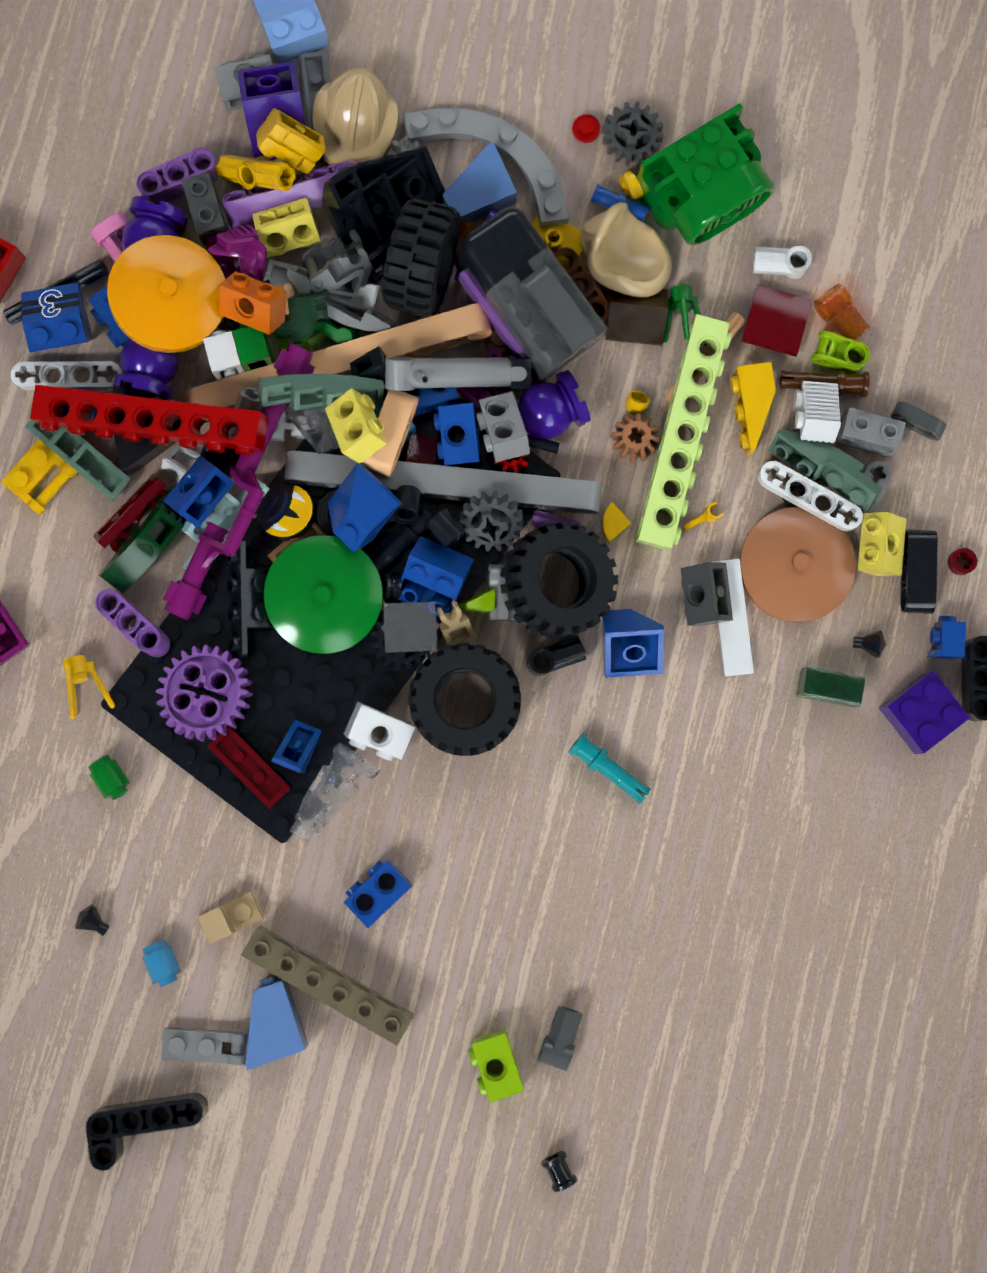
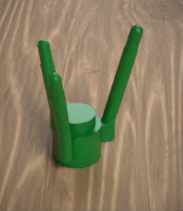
M681 284L670 289L671 298H668V312L663 337L664 343L668 341L673 309L675 313L682 315L685 340L690 338L688 312L693 309L694 315H701L698 297L693 295V287Z

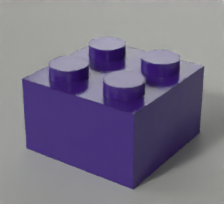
M934 671L923 673L879 707L914 754L926 753L970 719L969 715Z

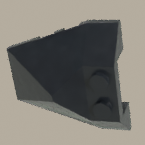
M421 146L346 166L324 182L322 206L337 237L341 238L344 245H350L353 242L350 236L351 230L354 229L358 232L369 261L372 264L369 279L372 283H377L384 277V265L387 259L388 246L390 245L391 235L403 206H405L408 200L413 198H420L443 205L445 189L427 147Z

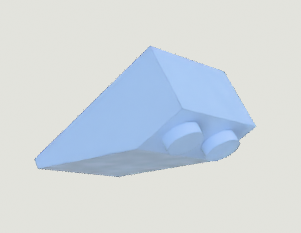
M253 0L277 64L298 58L299 53L315 52L329 47L327 32L314 0Z

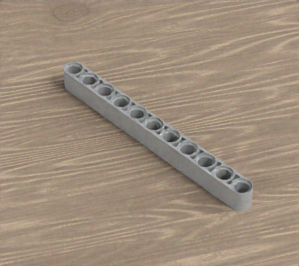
M287 451L284 481L298 485L338 489L357 462L344 455ZM397 461L391 477L369 470L393 494H396L397 488L402 485H412L421 491V497L470 502L473 495L480 499L483 491L486 492L487 496H492V493L497 491L499 498L508 494L509 503L517 501V507L582 514L599 513L602 484L595 481Z

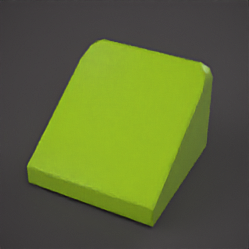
M495 589L483 591L459 603L461 611L473 613L492 612L495 608Z

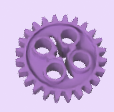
M204 645L202 653L200 649L193 646L192 655L181 651L182 660L179 661L172 658L174 667L172 669L168 667L163 668L168 674L167 678L158 679V681L165 684L164 688L156 690V693L163 696V699L157 701L156 704L165 707L161 711L160 716L169 718L166 725L171 728L175 727V733L182 735L185 732V737L191 740L195 734L197 740L204 741L206 734L210 739L216 740V731L226 736V726L229 725L236 729L237 726L234 719L236 717L244 719L245 717L240 710L241 708L250 707V705L244 702V698L252 696V693L244 689L252 684L250 680L243 678L248 671L245 668H239L242 662L237 658L232 659L233 654L228 651L223 653V650L217 646L212 651L211 647ZM200 669L198 679L191 681L192 673ZM222 677H227L226 685L222 689H218V681ZM185 684L202 691L208 690L215 695L226 696L227 701L223 702L206 695L200 696L193 691L181 689V685ZM190 696L189 706L182 710V701ZM217 704L216 714L209 718V708Z

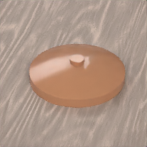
M800 507L780 509L761 519L746 536L739 556L743 587L748 597L764 613L785 622H809L832 612L847 597L856 574L855 552L847 533Z

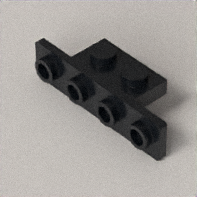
M242 540L235 556H226L227 563L230 564V576L227 579L230 605L227 610V618L231 622L228 649L233 654L232 659H239L248 655L247 628H274L269 620L264 603V586L269 570L246 569L245 540Z

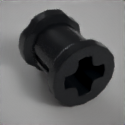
M564 1151L556 1152L541 1161L542 1166L547 1169L553 1182L551 1186L553 1192L565 1190L578 1181L576 1175H572L565 1160L567 1155Z

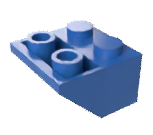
M420 536L409 554L401 578L402 592L398 600L439 617L437 613V608L439 607L442 608L444 613L451 612L453 609L451 602H457L474 559L450 548H444L443 545Z

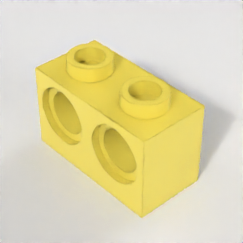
M307 197L252 214L259 240L266 247L267 258L274 255L279 256L300 247H308L313 243L321 241Z
M351 388L328 405L325 411L342 454L361 464L384 447L387 442L383 435L384 427L374 413V402L367 394L362 395Z

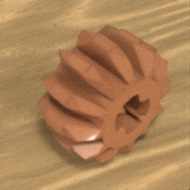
M636 413L634 421H632L629 415H625L624 423L617 421L614 426L617 431L611 433V439L617 441L612 445L613 450L622 449L619 455L621 459L625 458L626 454H629L630 463L635 462L637 455L642 462L646 461L647 453L654 455L656 449L653 445H657L660 442L659 437L653 436L658 432V427H648L652 420L650 417L641 422L640 413ZM632 433H636V437L638 434L641 436L639 443L636 444L635 440L633 442L629 440Z

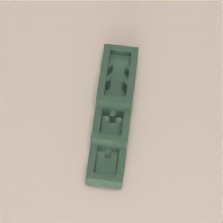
M290 374L259 378V401L262 407L291 402L294 411L323 406L325 411L328 405L353 388L362 395L367 394L376 406L381 405L383 402L384 382L378 379L337 374Z
M33 420L26 424L25 427L110 500L114 501L132 480L80 435L69 433L66 428H58V432L40 429V424Z

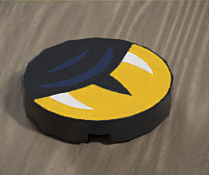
M294 484L278 485L269 490L261 499L258 507V521L262 529L273 539L283 542L304 536L312 527L316 518V509L312 497L301 486Z

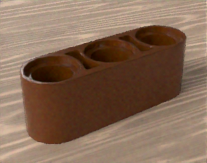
M569 247L559 249L554 254L555 257L563 256L569 260L570 267L565 269L573 281H580L584 284L585 293L583 295L590 305H595L599 308L600 318L602 321H605L610 313L609 304L578 254Z

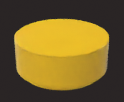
M630 170L619 176L620 186L628 198L636 200L643 195L638 179Z

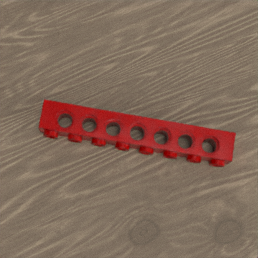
M35 385L30 419L40 424V429L58 432V428H66L67 432L76 435H85L86 431L95 432V436L112 439L113 434L123 435L124 440L140 442L141 438L151 439V443L165 446L169 444V441L179 442L180 447L196 449L197 445L207 446V450L222 453L225 452V448L236 449L235 453L245 456H253V452L264 453L269 418L261 411ZM69 405L68 414L62 417L63 409ZM97 409L96 417L90 420L91 412ZM125 412L124 420L117 424L118 416ZM149 416H153L151 425L145 427V420ZM181 419L180 427L173 431V423ZM209 422V430L205 434H200L202 425ZM233 426H238L237 434L229 438V430Z

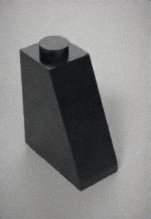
M125 412L118 416L117 424L124 420ZM149 416L145 420V427L151 425L153 416ZM181 419L173 423V431L180 427ZM114 434L120 468L127 476L135 474L177 443L169 441L167 446L151 443V439L141 438L140 442L124 440L123 435Z

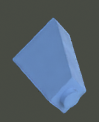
M494 142L488 144L443 193V205L453 207L459 212L461 227L488 216L494 208L499 211L515 204L517 201V191Z
M276 975L260 980L261 986L253 990L245 1063L247 1070L304 1051L308 1046L288 982L278 979Z

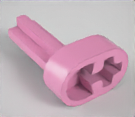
M124 212L111 215L94 227L90 233L99 247H105L114 262L124 251L121 246L122 242L119 239L122 237V231L129 221Z

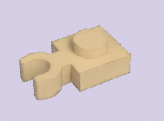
M456 601L451 602L453 609L449 613H444L441 607L437 608V613L442 622L439 624V627L447 645H459V643H468L476 639L466 613L461 612Z

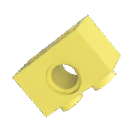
M890 512L863 513L858 571L873 576H902L906 518Z

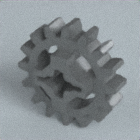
M636 101L634 108H630L628 102H625L623 110L616 106L613 110L614 116L609 114L606 116V124L603 125L602 134L605 135L603 136L602 143L603 145H609L607 148L608 155L616 153V162L620 161L621 158H625L627 166L630 165L631 160H635L637 165H641L642 157L647 159L653 155L652 152L657 153L659 151V143H662L664 134L660 133L663 129V123H656L659 114L654 113L650 115L649 105L644 109H640V103ZM630 132H635V136H631Z
M483 491L480 499L474 495L471 496L470 504L464 503L463 512L460 513L459 521L466 531V541L475 540V548H479L483 544L486 551H490L491 546H495L498 551H501V546L504 543L511 547L512 538L518 540L520 538V531L523 530V511L517 510L518 502L512 501L509 503L508 494L499 498L497 491H494L492 496H487L486 492Z

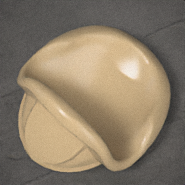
M357 67L341 73L333 82L323 85L317 92L312 107V130L324 137L326 147L322 158L329 165H334L345 161L361 163L386 156L397 130L398 107L393 96L386 92L380 79L365 67Z
M618 202L607 211L594 216L584 223L581 232V245L588 258L590 273L599 283L611 290L633 297H650L662 291L668 283L672 272L670 251L653 227L637 219L628 210L627 203Z

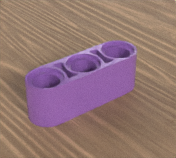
M204 148L196 149L141 173L136 181L137 189L142 196H147L146 202L160 205L161 201L168 202L185 195L181 180L209 172L214 182L218 178L217 162L211 151ZM210 163L207 169H198L201 164ZM184 174L181 180L173 181L175 175ZM158 185L155 191L146 192L149 186Z
M105 589L98 593L95 599L97 610L138 649L152 657H162L169 651L171 644L169 637L128 598L113 589ZM117 599L115 608L110 610L111 602ZM133 618H137L136 625L129 629L130 621ZM157 636L156 644L149 648L150 639Z

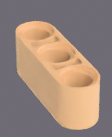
M388 391L378 417L384 427L383 435L387 444L363 461L362 464L368 470L388 477L392 476L416 412L419 397L402 391Z

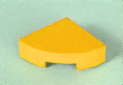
M613 502L607 507L602 521L603 534L608 543L631 525V522Z

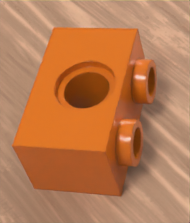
M235 271L219 284V315L270 335L285 322L286 291L274 287L270 283H264L244 273Z

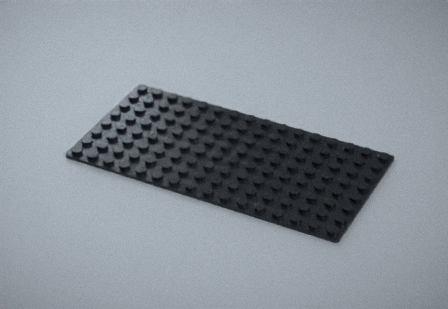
M384 385L383 401L385 400L386 395H387V393H388V391H389V390L385 389V385ZM418 388L405 391V393L417 396L420 392ZM433 388L436 391L445 390V388ZM458 398L459 404H465L462 400ZM438 410L413 417L412 423L416 427V433L403 445L398 461L501 472L503 469L502 465L494 464L493 452L487 453L483 435L479 434L482 458L480 462L445 465L444 459L439 460L437 442H442L441 430L436 431L434 424V413H438ZM325 412L312 428V433L308 434V439H304L295 451L344 455L341 452ZM452 427L450 438L454 442H461L465 437L464 430ZM531 451L527 458H523L528 463V468L520 467L518 469L520 474L561 477L556 469ZM517 457L508 459L507 462L511 463L513 459L517 460ZM286 463L268 485L269 490L278 485L292 484L284 481ZM294 484L301 486L310 494L314 501L315 509H317L320 500L328 492L337 489ZM421 497L420 505L433 517L442 510L448 509L459 523L464 503L470 504V502ZM517 507V510L523 511V528L537 509ZM257 508L255 512L257 516L255 519L252 518L243 538L246 541V569L269 570L273 562L267 555L283 541L273 539L262 529L258 521ZM397 521L386 523L373 541L362 547L361 550L372 559L400 531L401 523ZM429 529L422 535V537L436 542L433 533ZM465 533L459 539V542L450 548L474 559L467 580L457 600L458 604L473 596L490 572L488 571L489 563L497 564L509 546L505 543L502 544L501 551H498L495 546H491L490 551H486L483 544L479 548H475V540L467 542ZM412 543L382 573H387L389 576L392 573H398L400 578H402L409 554L415 544ZM218 554L212 562L200 588L201 594L207 596L199 615L192 612L189 620L169 613L159 626L170 639L169 651L162 657H152L140 651L109 691L115 707L110 708L105 699L102 700L101 706L278 842L285 843L357 750L356 747L349 744L350 739L344 735L357 702L385 712L420 665L416 661L412 662V670H408L406 664H402L401 670L397 671L395 663H392L389 667L385 666L386 657L378 660L376 655L380 652V649L371 648V644L377 642V639L370 635L371 632H378L379 628L376 625L354 646L329 654H318L301 650L287 642L275 628H247L248 655L247 657L239 658L242 662L239 668H245L248 671L243 678L250 680L252 684L244 689L252 693V696L244 698V702L250 705V707L241 708L240 712L245 718L240 719L236 717L234 722L237 728L233 729L291 787L269 809L207 747L213 741L207 734L204 741L197 740L196 734L191 740L185 737V732L182 735L175 733V727L171 728L166 725L169 718L160 716L161 711L165 707L156 704L157 701L163 699V696L156 693V690L164 688L165 685L158 681V679L167 678L168 676L163 668L168 667L172 669L174 667L172 658L181 661V651L192 655V647L195 646L202 653L203 646L208 645L212 651L217 646L223 650V653L226 651L230 652L228 649V637L231 634V622L227 618V610L230 605V593L227 591L230 564L227 563L226 555ZM391 596L389 599H383L388 606L380 612L377 619L378 622L383 623L385 621L382 615L384 612L389 617L392 616L393 608L395 607L399 614L403 613L405 607L409 608L410 615H413L418 610L420 612V621L426 618L429 620L425 629H433L434 633L428 636V639L434 641V646L443 635L439 624L442 623L439 617L398 599H393ZM399 620L391 623L386 630L392 631L396 628ZM411 622L410 630L413 634L422 636L419 627ZM405 626L401 636L395 637L401 649L404 646V642H410V638L406 636ZM157 636L150 639L149 648L156 644ZM383 642L386 651L394 656L395 648L393 645ZM427 646L426 649L430 652L434 646ZM413 647L410 649L405 658L414 655L419 648ZM422 655L420 657L422 662L427 656ZM200 669L192 673L191 681L198 679ZM222 677L218 681V689H222L226 685L227 677ZM185 684L181 685V689L193 691L200 696L206 695L223 702L227 701L226 696L215 695L208 690L202 691ZM190 696L182 701V710L189 706ZM217 704L209 708V718L216 714ZM294 720L322 731L305 773H299L272 762L276 751Z

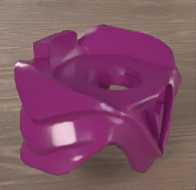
M250 225L233 227L228 229V232L207 237V252L220 265L225 279L236 271L259 281L264 280L267 268V250L265 245L258 240L259 235Z

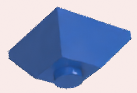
M356 463L328 501L333 533L354 553L373 541L402 503L362 463Z
M632 609L610 610L606 616L602 617L605 678L663 674L664 625Z

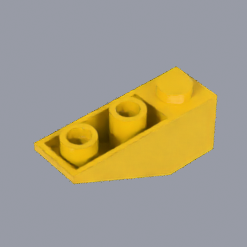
M772 362L737 366L733 376H730V389L732 394L736 393L737 404L734 405L735 419L741 422L742 432H739V444L741 449H745L746 457H750L756 450L776 391Z

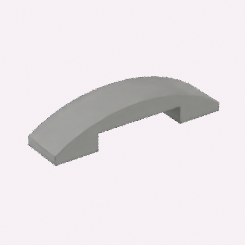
M297 266L288 268L286 274L296 290L314 308L329 318L349 327L366 331L380 332L394 326L395 321L372 308L368 309L364 316H361L324 294L313 291L309 285L310 276L308 272Z

